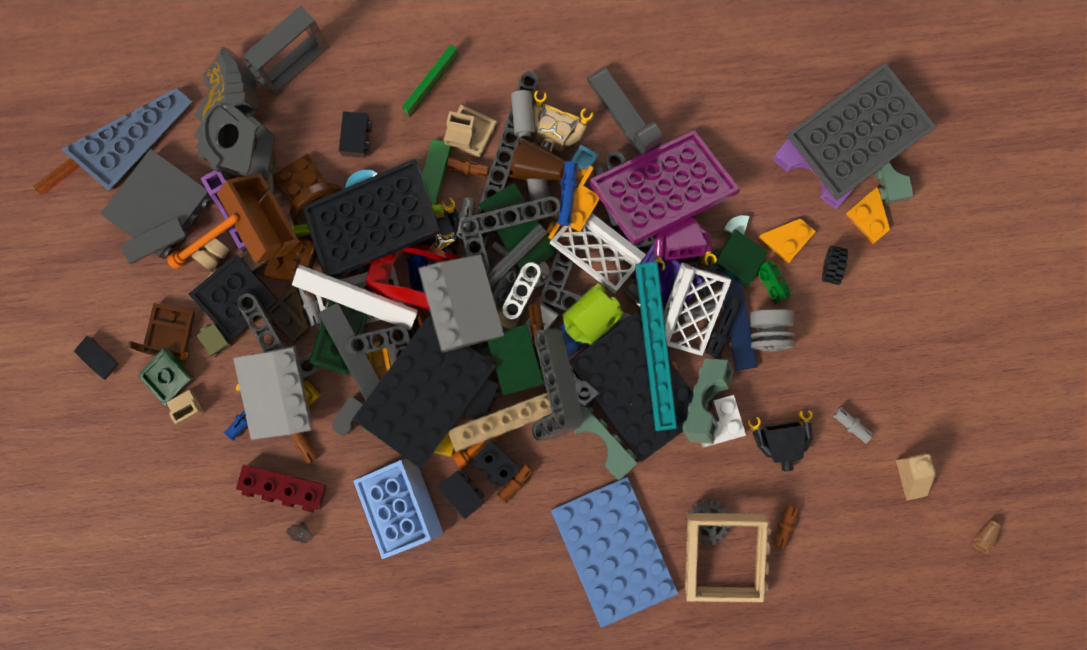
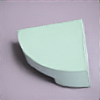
M741 215L732 218L726 224L723 231L731 233L736 229L744 235L749 216Z

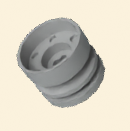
M760 310L751 312L750 327L760 329V332L751 334L752 339H760V341L751 343V349L764 352H778L794 348V341L785 340L795 337V333L785 331V328L795 325L794 311Z

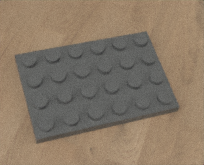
M884 63L787 133L786 136L837 201L934 130L936 126L889 66Z

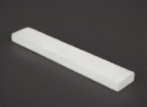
M302 265L298 266L292 283L295 287L397 326H402L408 330H411L418 312L414 308Z

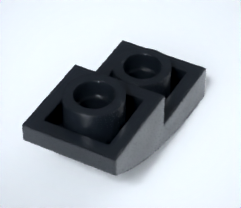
M86 336L74 350L95 373L105 380L119 365L110 353L103 350L90 336Z

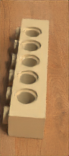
M548 393L452 429L448 433L455 451H461L551 415L552 410Z

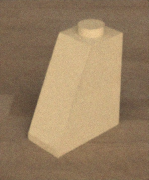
M930 454L897 459L896 463L906 501L928 496L935 477Z

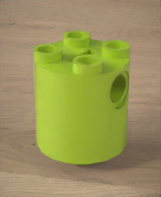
M598 283L563 314L565 330L576 342L593 345L624 314L619 308V302L614 297L608 298L605 295V289Z

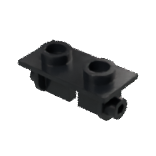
M571 368L579 403L583 407H592L594 404L593 399L599 393L589 383L582 381Z

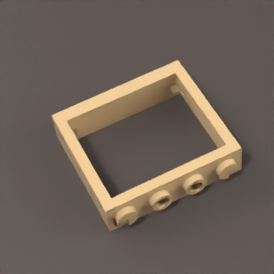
M688 513L685 595L687 601L764 602V594L768 591L765 575L769 573L766 555L770 553L767 535L771 533L770 522H767L765 514ZM698 525L757 526L755 587H696Z

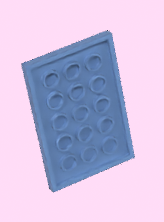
M628 477L551 510L601 628L678 594Z

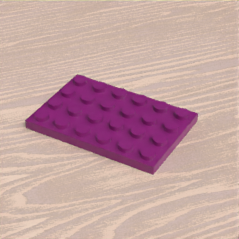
M695 130L591 178L589 182L632 245L739 194L740 188Z

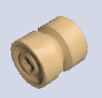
M214 238L194 252L192 257L208 270L214 272L220 264L219 259H224L230 252V249Z

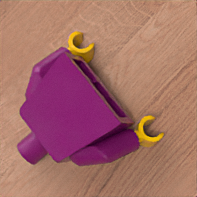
M693 217L659 232L655 239L654 256L656 261L662 264V271L665 269L662 257L665 260L703 256L702 264L704 266H708L707 257L711 258L712 264H715L717 261L716 256L711 254L713 248L710 233L700 224H697L696 219Z

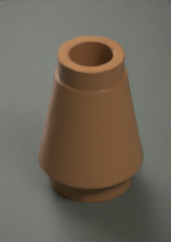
M989 521L974 538L975 542L973 545L978 550L987 554L994 550L1001 526L994 521Z

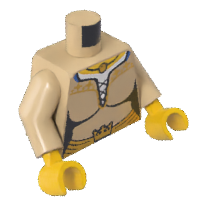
M537 90L534 94L536 103L533 105L534 134H536L535 141L541 144L540 147L551 153L552 149L562 151L565 146L569 147L580 141L587 128L586 123L594 118L593 112L589 118H584V114L587 111L584 108L580 113L582 118L580 122L579 117L546 104L542 107V102L546 100V93H544V98L539 100L536 97Z

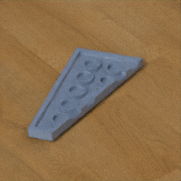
M175 88L154 101L61 148V150L110 191L193 102Z

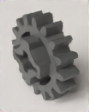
M701 500V506L695 503L693 504L695 510H688V512L699 513L701 511V513H711L709 508H712L719 514H724L728 509H720V502L713 505V500H709L708 504ZM698 525V529L705 530L708 537L698 532L697 543L703 539V543L706 546L709 541L716 545V539L722 542L724 541L722 535H729L726 527L732 526L722 525L720 531L716 534L715 530L718 525H710L711 528L706 525Z

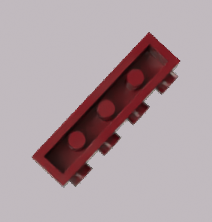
M242 465L236 489L241 490V495L254 497V494L262 496L261 500L274 502V499L282 501L281 505L294 508V504L302 506V510L314 513L315 509H321L327 485L250 465Z

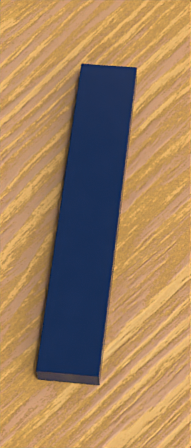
M722 249L714 250L716 258ZM718 268V274L731 279L723 301L724 310L730 296L742 301L729 331L736 371L757 368L754 349H751L752 338L742 283L721 268ZM719 281L720 288L722 289L724 282Z

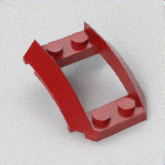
M419 243L400 250L438 260V263L462 258ZM397 252L370 264L365 283L377 295L427 310L430 309L426 293L388 284Z

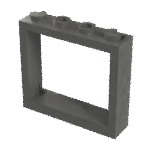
M300 5L244 54L247 59L245 64L266 91L270 89L276 94L327 50L329 46L316 21ZM306 30L309 37L270 71L265 73L262 68Z

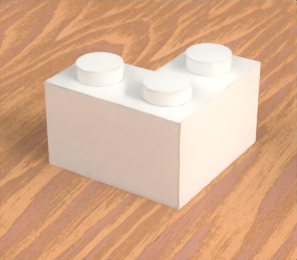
M734 395L712 401V408L719 425L714 444L746 436ZM702 443V447H707L714 444Z

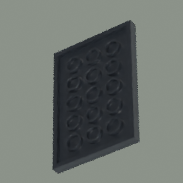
M416 159L303 206L322 273L333 278L442 233Z
M636 312L602 335L593 345L587 346L569 360L571 367L580 379L589 383L599 393L594 399L640 462H643L683 432V423L687 421L689 414L688 406L693 400L694 393L670 359L669 366L677 428L655 431L642 320Z
M427 317L352 420L422 469L495 369L496 365L469 346L442 353L434 321Z

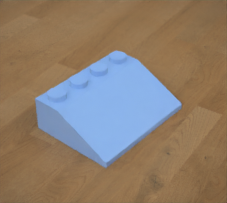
M400 460L353 481L382 559L444 535L420 469L409 460Z

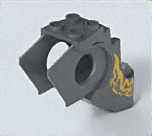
M222 47L217 57L203 74L204 86L209 87V92L195 113V116L201 121L194 135L199 141L196 145V148L199 150L197 155L205 161L208 160L210 162L209 166L217 172L222 171L231 178L233 175L241 177V175L247 176L261 173L266 181L269 174L273 142L276 136L253 117L259 107V99H257L258 90H256L257 81L254 80V74L247 67L244 60L226 47ZM239 134L238 140H237V142L234 144V140H235L236 136ZM255 136H256V138H257V146H256V148H255V150H254V152H253L254 142H255Z

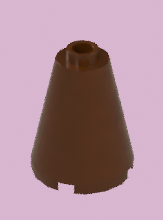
M519 137L517 142L521 143V145L518 144V147H515L508 177L559 181V178L564 176V160Z

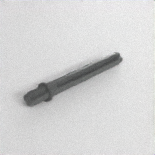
M538 224L487 273L490 288L547 234L546 229L542 225Z

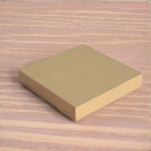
M460 105L457 113L474 116L475 130L470 150L456 148L480 158L497 125V121Z

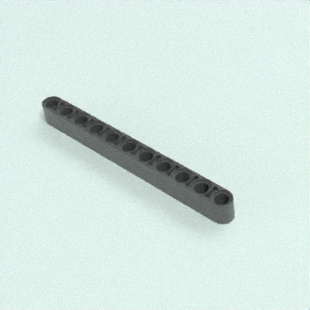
M532 71L523 73L516 90L531 91L532 106L535 101L534 94L539 88V79L536 73ZM527 80L535 82L533 86H526L524 83ZM512 106L480 203L488 199L487 196L490 193H498L506 188L510 178L508 174L510 173L509 169L515 147H518V144H521L517 142L519 136L514 134ZM509 136H515L517 138V140L514 143H508L506 141L507 137ZM506 154L511 159L508 162H502L500 157ZM500 173L505 177L502 181H495L494 176ZM480 206L478 207L476 215L483 213ZM484 220L485 226L492 228L490 222ZM473 223L470 233L474 232V230L476 229L475 223ZM492 232L486 233V236L483 238L485 251L487 250ZM474 241L469 245L470 251H480L481 249L479 242ZM466 249L462 258L467 257Z

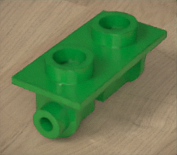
M772 260L762 264L757 272L775 305L791 297V290L785 279L777 280V278L782 276L777 264Z

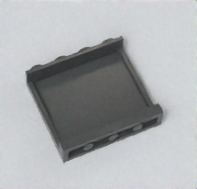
M150 149L100 214L132 238H136L175 218L179 219L187 235L188 228L191 224L193 225L198 221L199 214L211 204L212 198L207 189ZM178 242L154 254L165 260L166 257L174 252L175 245Z

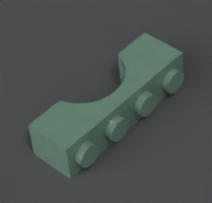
M890 162L875 172V177L880 182L881 188H879L881 200H884V205L908 201L914 196L910 177L895 171Z
M705 358L703 365L699 369L698 383L694 386L693 400L688 406L689 414L687 421L683 423V432L690 442L714 444L719 425L713 415L707 412L713 396L729 389L734 370L728 360Z
M580 404L583 423L580 428L573 430L575 434L591 432L603 439L607 447V459L604 466L619 481L637 464L635 461L637 457L629 448L625 450L620 445L623 442L615 433L611 435L606 430L609 426L601 418L597 420L592 413L595 411L591 407H583Z

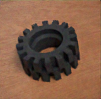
M829 246L826 259L824 260L822 282L836 285L841 284L845 274V267L847 266V248Z

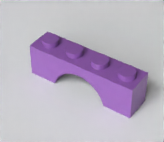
M789 139L772 158L775 163L787 172L796 168H806L813 171ZM820 180L822 187L820 198L834 209H837L852 191L850 190L836 201Z
M214 170L201 177V180L226 220L229 218V215L220 201L217 192L228 179L222 171L217 172ZM235 226L229 227V232L238 248L243 252L247 250Z

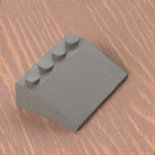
M481 255L440 262L419 268L442 353L504 336Z
M296 345L233 358L251 440L309 431L313 428Z

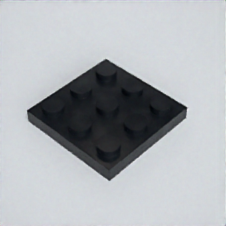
M237 253L189 293V296L230 341L248 326L238 307V299L241 295L247 293L255 294L265 311L278 301ZM246 297L243 304L246 308H252L254 302L252 298Z

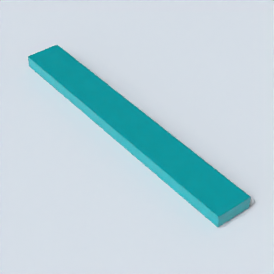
M657 261L635 264L655 431L676 429L677 424Z

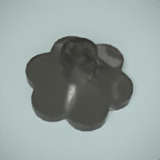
M300 522L299 525H292L286 531L292 540L307 543L313 537L307 528V524L304 522Z

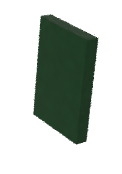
M527 324L503 330L504 336L487 340L494 365H496L495 368L503 395L544 384Z

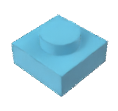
M580 145L571 162L578 163V168L582 170L583 167L593 166L598 158V154Z

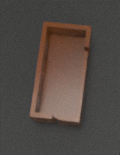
M261 173L226 180L217 192L229 217L233 214L238 215L239 220L234 226L255 264L289 255L299 244L297 236L272 192H268L262 201L258 202L269 189Z

